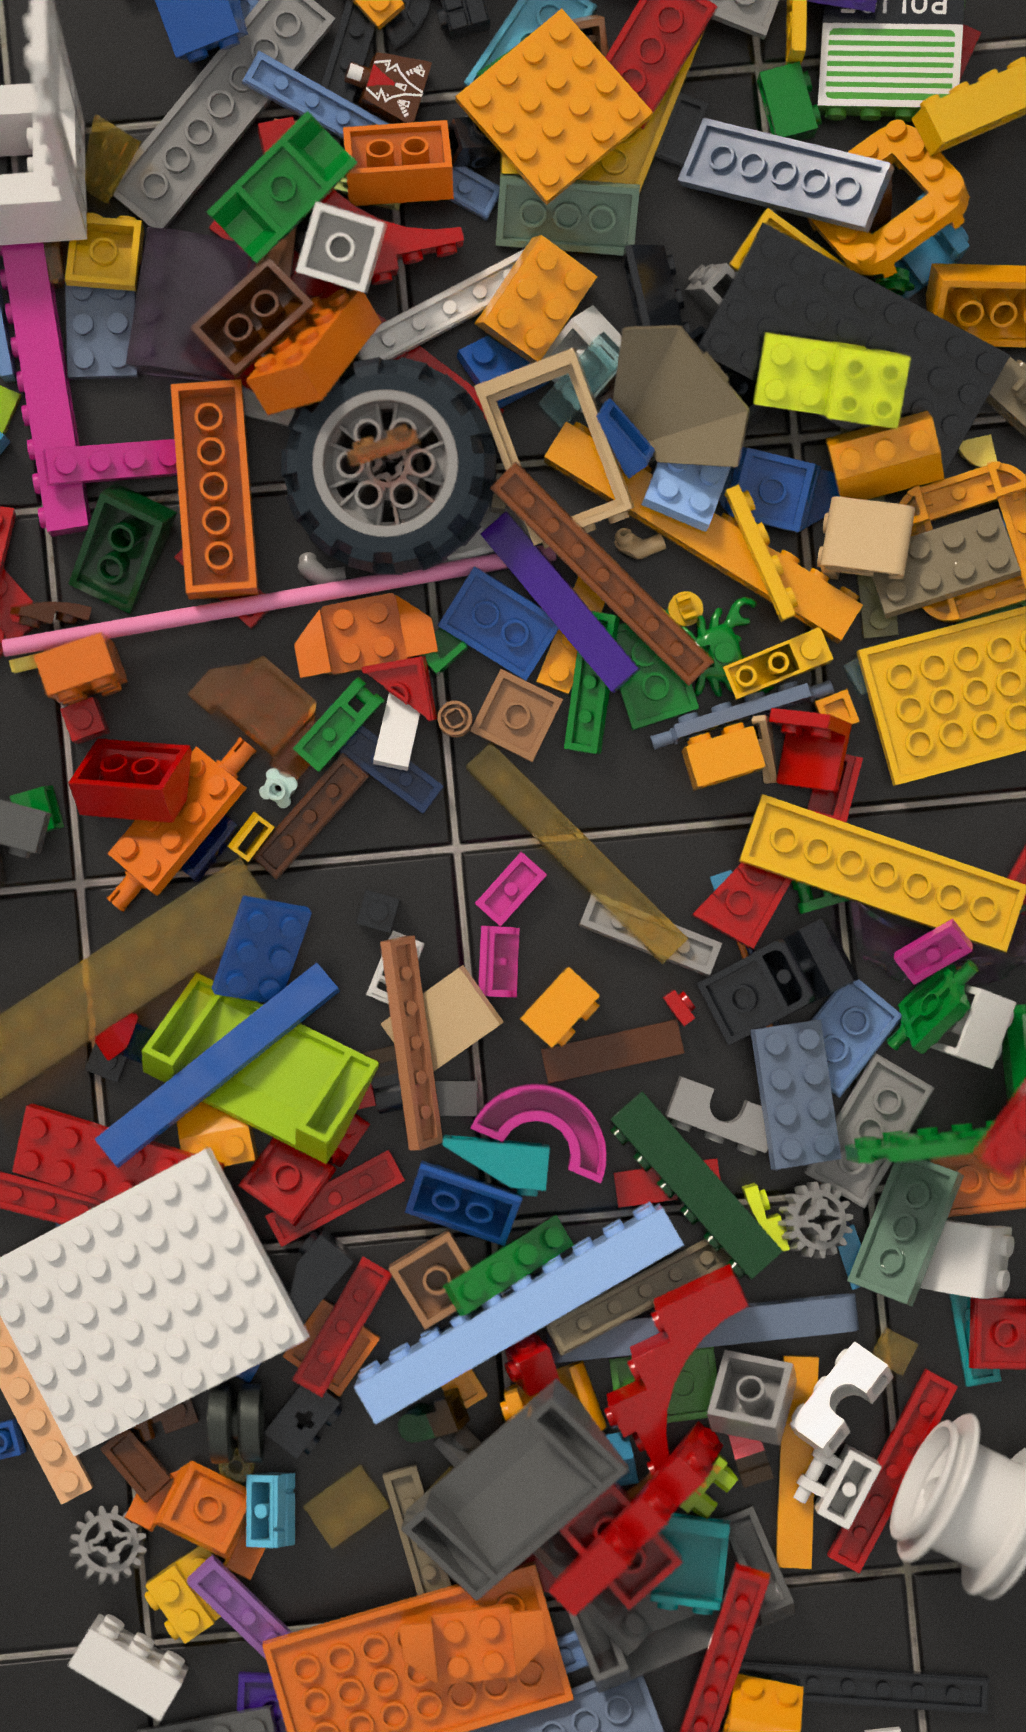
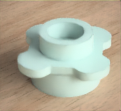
M271 768L266 772L267 780L265 785L259 789L260 796L265 800L271 799L277 802L280 808H286L291 804L290 796L297 789L298 782L290 774L280 772L277 768ZM276 785L281 787V791L276 789Z

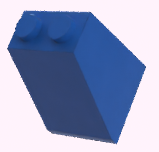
M155 0L175 57L183 60L188 59L189 63L207 58L209 56L207 51L216 47H220V50L235 47L240 44L239 38L248 35L240 0Z

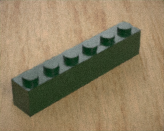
M643 1092L639 1093L610 1119V1123L614 1126L610 1129L612 1135L622 1146L627 1142L637 1152L633 1158L646 1173L650 1169L660 1178L656 1183L657 1186L669 1199L674 1195L683 1204L680 1212L693 1226L698 1222L707 1233L703 1238L716 1252L722 1249L727 1254L730 1260L726 1264H731L735 1275L739 1279L746 1276L749 1280H752L783 1252Z

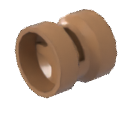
M450 701L440 708L437 720L441 731L445 735L459 738L469 732L472 727L473 718L471 710L466 704L460 701Z

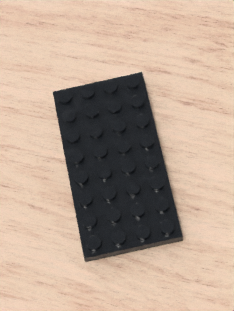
M763 222L697 345L703 353L707 351L713 360L757 382L765 332L827 342L834 341L864 346L870 350H885L908 355L911 359L900 418L924 411L930 413L940 447L944 474L1010 357L1006 352ZM817 414L850 432L873 426L829 419L825 415Z

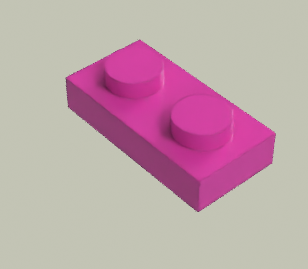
M520 852L475 904L501 927L547 874L524 853Z
M952 918L894 952V960L915 985L972 952L973 944Z

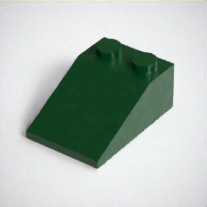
M114 483L100 493L68 584L129 614L132 613L168 540L177 512L120 484Z

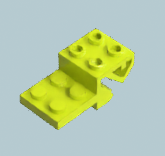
M765 332L753 403L755 405L821 414L829 419L898 429L911 358L908 355L885 350L866 349V347L834 341L827 342Z

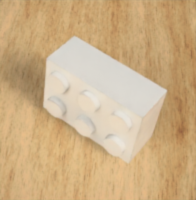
M99 1614L68 1666L160 1721L182 1685L189 1667L184 1665L185 1660L175 1652L167 1650L164 1653L154 1647L155 1642L145 1634L137 1632L134 1635L124 1629L125 1624L115 1616L107 1614L104 1617Z

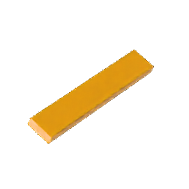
M783 1355V1362L793 1363L797 1383L779 1446L776 1561L779 1568L812 1569L814 1493L811 1492L806 1504L796 1500L793 1496L799 1487L797 1481L801 1473H806L814 1458L811 1455L814 1448L796 1436L790 1423L796 1408L802 1403L806 1404L814 1394L813 1389L818 1382L819 1357Z

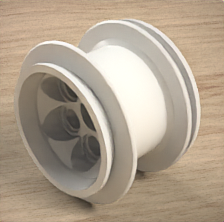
M968 1413L960 1416L954 1422L945 1420L939 1423L917 1450L904 1475L893 1505L890 1532L892 1537L897 1540L898 1554L902 1561L906 1563L915 1561L931 1548L962 1564L961 1580L963 1588L968 1594H980V1596L988 1600H993L1004 1594L1026 1567V1448L1019 1451L1012 1459H1009L979 1444L980 1426L978 1419L975 1415Z

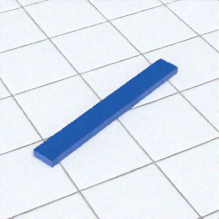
M315 963L96 1137V1142L115 1166L119 1168L339 993V988L320 965Z

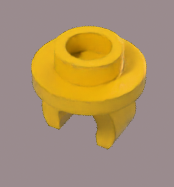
M684 591L673 596L668 606V612L680 626H691L697 623L698 616L702 615L703 604L696 594Z

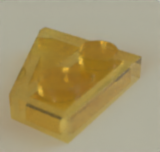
M97 114L93 118L86 153V191L108 204L137 152L141 141Z

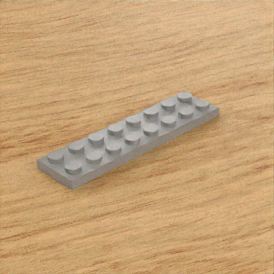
M260 0L244 19L248 35L239 38V45L230 49L219 50L106 187V191L161 236L272 101L242 84L258 51L296 71L336 23V18L314 0Z

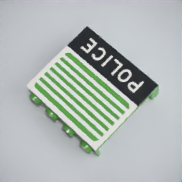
M877 0L875 13L824 4L818 92L820 115H825V118L829 120H844L846 116H860V119L866 121H877L881 119V116H893L896 120L910 122L921 109L920 103L935 94H939L940 98L949 95V91L960 84L966 0Z

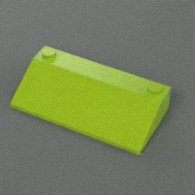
M196 972L142 1049L143 1072L166 1083L263 1005L252 1000L216 995L212 990L214 981ZM299 1024L202 1102L327 1164L343 1139L379 1067V1062L307 1026Z

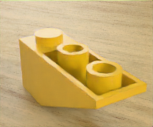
M818 627L724 666L723 670L737 700L824 666L833 660V656L821 628Z

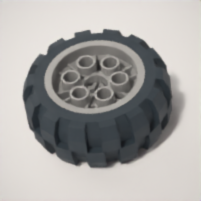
M380 357L354 362V366L342 373L321 401L297 407L287 427L291 431L287 447L282 449L281 476L285 478L288 496L285 498L296 522L302 525L310 536L309 539L327 555L355 569L375 574L403 575L406 572L421 569L427 570L448 560L447 557L462 545L465 547L478 532L488 507L492 506L494 491L490 487L496 482V461L498 460L493 435L484 417L485 414L462 386L449 375L429 367L427 363L403 357L400 360H382ZM393 412L392 424L389 430H384L381 413ZM404 424L411 425L413 428L412 438L406 443L398 442L396 430L399 426ZM368 425L376 426L378 430L377 438L371 443H363L360 437L362 429ZM433 431L439 442L420 449L416 444ZM347 435L359 444L357 451L342 447ZM386 449V452L376 456L380 450ZM420 455H428L431 458L430 469L422 474L416 473L413 466L415 459ZM350 456H357L361 463L360 469L355 474H346L343 468L345 460ZM387 459L393 462L400 461L395 467L397 473L393 476L388 472L381 473L386 468L385 461ZM373 460L375 461V466L371 468ZM420 479L440 486L434 499L417 487L421 482ZM357 481L359 485L345 498L340 487ZM370 486L376 487L379 494L377 501L372 505L363 504L361 500L363 490ZM403 486H410L414 491L413 500L406 505L399 504L396 499L397 491ZM385 501L392 502L395 522H382Z

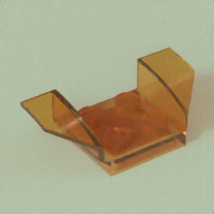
M265 656L252 660L249 664L210 669L187 694L209 714L218 709L272 756L269 763L272 768H277L280 772H286L297 780L310 766L307 761L293 750V747L315 724L316 700Z

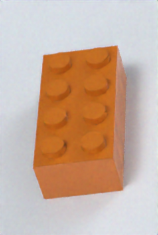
M340 289L321 300L319 297L311 298L310 300L315 304V307L276 341L266 356L255 363V370L246 381L267 415L321 401L382 323L364 292Z

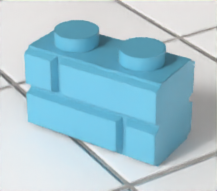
M262 1472L247 1474L246 1547L279 1548L295 1545V1493L293 1492L295 1489V1473Z

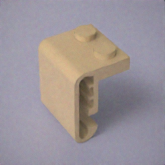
M832 497L829 513H825L823 533H825L824 545L819 548L817 567H820L822 573L828 576L829 579L839 580L840 573L874 577V572L889 574V579H903L915 508L903 504Z

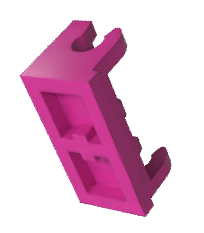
M481 926L479 988L485 996L517 997L520 928Z

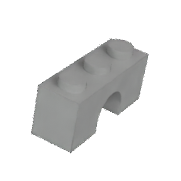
M679 1076L665 1114L667 1117L672 1118V1126L690 1132L692 1126L705 1130L704 1138L723 1144L725 1138L738 1143L737 1150L756 1156L758 1150L764 1153L767 1152L768 1145L762 1106L745 1100L737 1117L729 1121L718 1120L710 1110V1100L714 1089Z

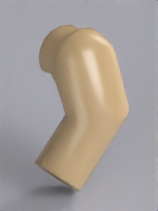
M621 528L615 533L614 543L616 548L636 560L667 549L661 533L644 540L632 534L628 528Z

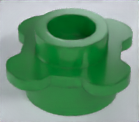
M895 267L897 273L885 278L882 273V276L876 278L875 283L899 296L904 295L905 291H912L915 288V285L909 282L910 272L899 267Z

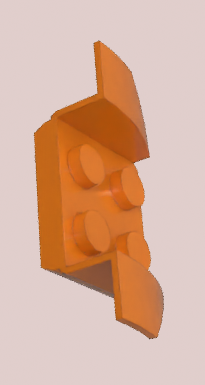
M393 593L323 606L294 644L300 678L325 673L329 675L347 674L362 671L361 667L438 652L432 618Z
M191 1461L182 1466L180 1470L170 1473L174 1479L149 1502H144L136 1493L124 1517L125 1519L151 1532L158 1525L224 1558L223 1565L228 1570L251 1580L265 1548L246 1547L245 1486Z
M506 1603L434 1611L428 1615V1622L399 1625L403 1660L437 1685L438 1682L441 1685H451L514 1677L515 1674L518 1675L546 1644L542 1609L514 1612L513 1606Z

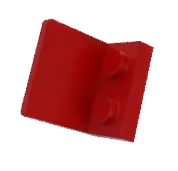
M771 708L769 722L781 726V732L786 734L776 782L786 786L837 792L852 723L831 714Z

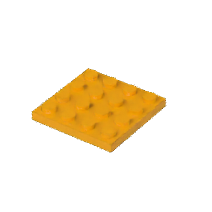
M562 8L455 96V101L546 205L653 116L652 110Z

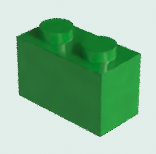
M800 61L759 72L757 86L770 133L798 141L814 138L818 125H821V116L817 104H811L808 93L812 92L811 79L808 71L802 72Z

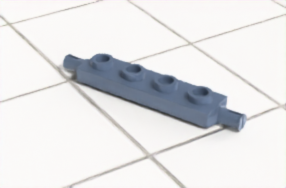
M828 680L813 686L807 683L798 686L797 681H792L777 687V693L765 696L764 691L748 695L744 697L745 703L732 706L731 702L721 703L711 708L712 713L700 717L697 712L679 717V723L674 724L673 728H670L669 731L650 736L653 748L656 750L667 745H676L679 742L689 740V738L701 734L711 733L737 723L752 720L753 716L768 715L771 713V708L788 709L809 701L814 702V699L834 694L832 683Z

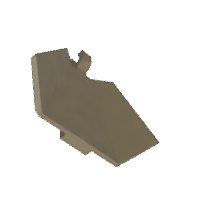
M681 326L623 328L613 401L655 449L653 455L656 461L661 463L738 467L749 419V408L728 384L729 378L707 351L703 353Z

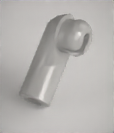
M311 552L303 553L299 557L298 570L313 585L347 579L345 566L326 569L317 561V556Z

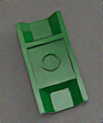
M307 110L207 213L258 264L314 209L315 203H320L358 162L336 142Z

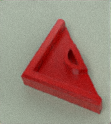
M426 655L361 667L364 674H368L383 685L384 689L406 705L408 704L425 716L428 721L437 719Z

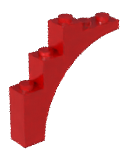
M293 117L258 124V134L263 155L295 124ZM334 189L320 202L387 224L371 279L372 285L391 282L393 280L392 276L397 275L399 270L398 260H402L403 264H412L424 260L423 255L437 253V257L456 254L458 252L457 248H461L464 243L461 227L432 230L404 227L387 222L355 207Z
M731 1264L653 1299L656 1311L651 1313V1316L659 1333L630 1346L632 1360L627 1362L636 1381L607 1394L608 1407L604 1411L611 1427L615 1428L618 1426L623 1437L632 1434L639 1451L643 1452L646 1450L651 1461L647 1462V1466L652 1477L670 1456L666 1438L668 1406L674 1384L687 1358L702 1339L721 1322L748 1307L745 1293Z
M699 1421L691 1427L672 1454L639 1493L557 1577L548 1591L573 1616L577 1615L630 1565L639 1549L668 1523L677 1507L706 1481L714 1468L712 1465L724 1446L719 1441L716 1433L710 1428L703 1426Z

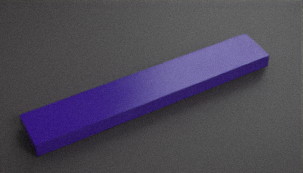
M505 511L480 534L611 692L615 693L640 671V668L537 545H533L531 538L509 512Z

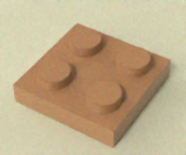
M500 669L470 732L533 762L563 699Z

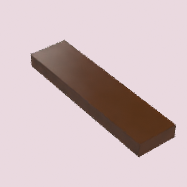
M342 753L268 836L252 858L276 880L279 879L365 783L370 775L347 754Z
M674 1019L567 1043L563 1047L558 1045L553 1046V1048L541 1049L548 1084L684 1054V1048L678 1021Z

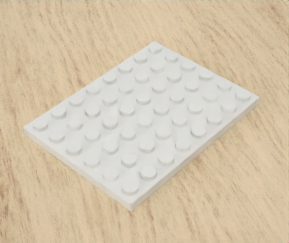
M210 1147L0 1257V1316L73 1456L210 1389L310 1337Z

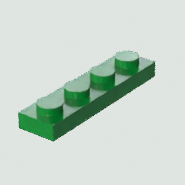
M592 611L617 641L620 617L616 614ZM578 651L564 749L600 754L610 689Z
M554 1215L452 1279L443 1287L461 1317L470 1313L574 1244L557 1215Z

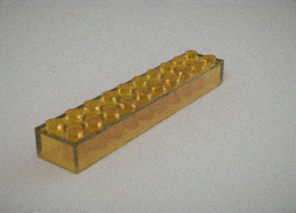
M239 857L0 1014V1101L95 1040L96 1036L114 1023L132 1013H136L221 957L242 896L270 900L245 860Z

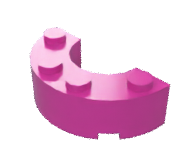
M525 1084L507 1089L492 1098L480 1110L471 1125V1129L504 1142L510 1131L522 1123L531 1121L549 1123L560 1130L568 1141L570 1150L568 1170L598 1183L602 1182L606 1167V1146L601 1128L588 1107L577 1097L561 1088L546 1084Z

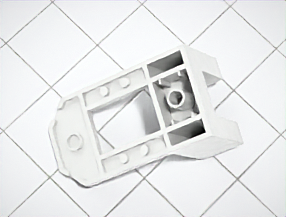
M31 0V15L25 16L26 35L28 39L31 38V46L25 47V56L28 70L32 69V83L0 85V157L33 155V157L27 158L28 173L0 175V245L87 239L85 120L54 0Z

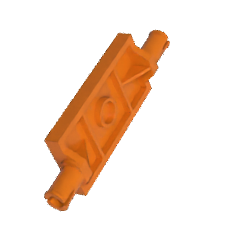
M239 737L221 761L217 760L216 762L197 746L194 748L191 754L187 801L174 822L135 820L108 852V855L126 869L124 872L126 876L111 895L107 897V900L124 912L142 888L150 890L156 896L161 893L247 789L237 780L239 776L236 774L250 757L257 752L252 746Z

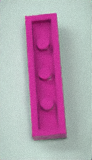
M175 439L46 448L42 451L47 486L177 476Z

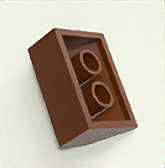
M268 256L196 321L190 329L202 346L226 370L237 378L313 309L315 304Z

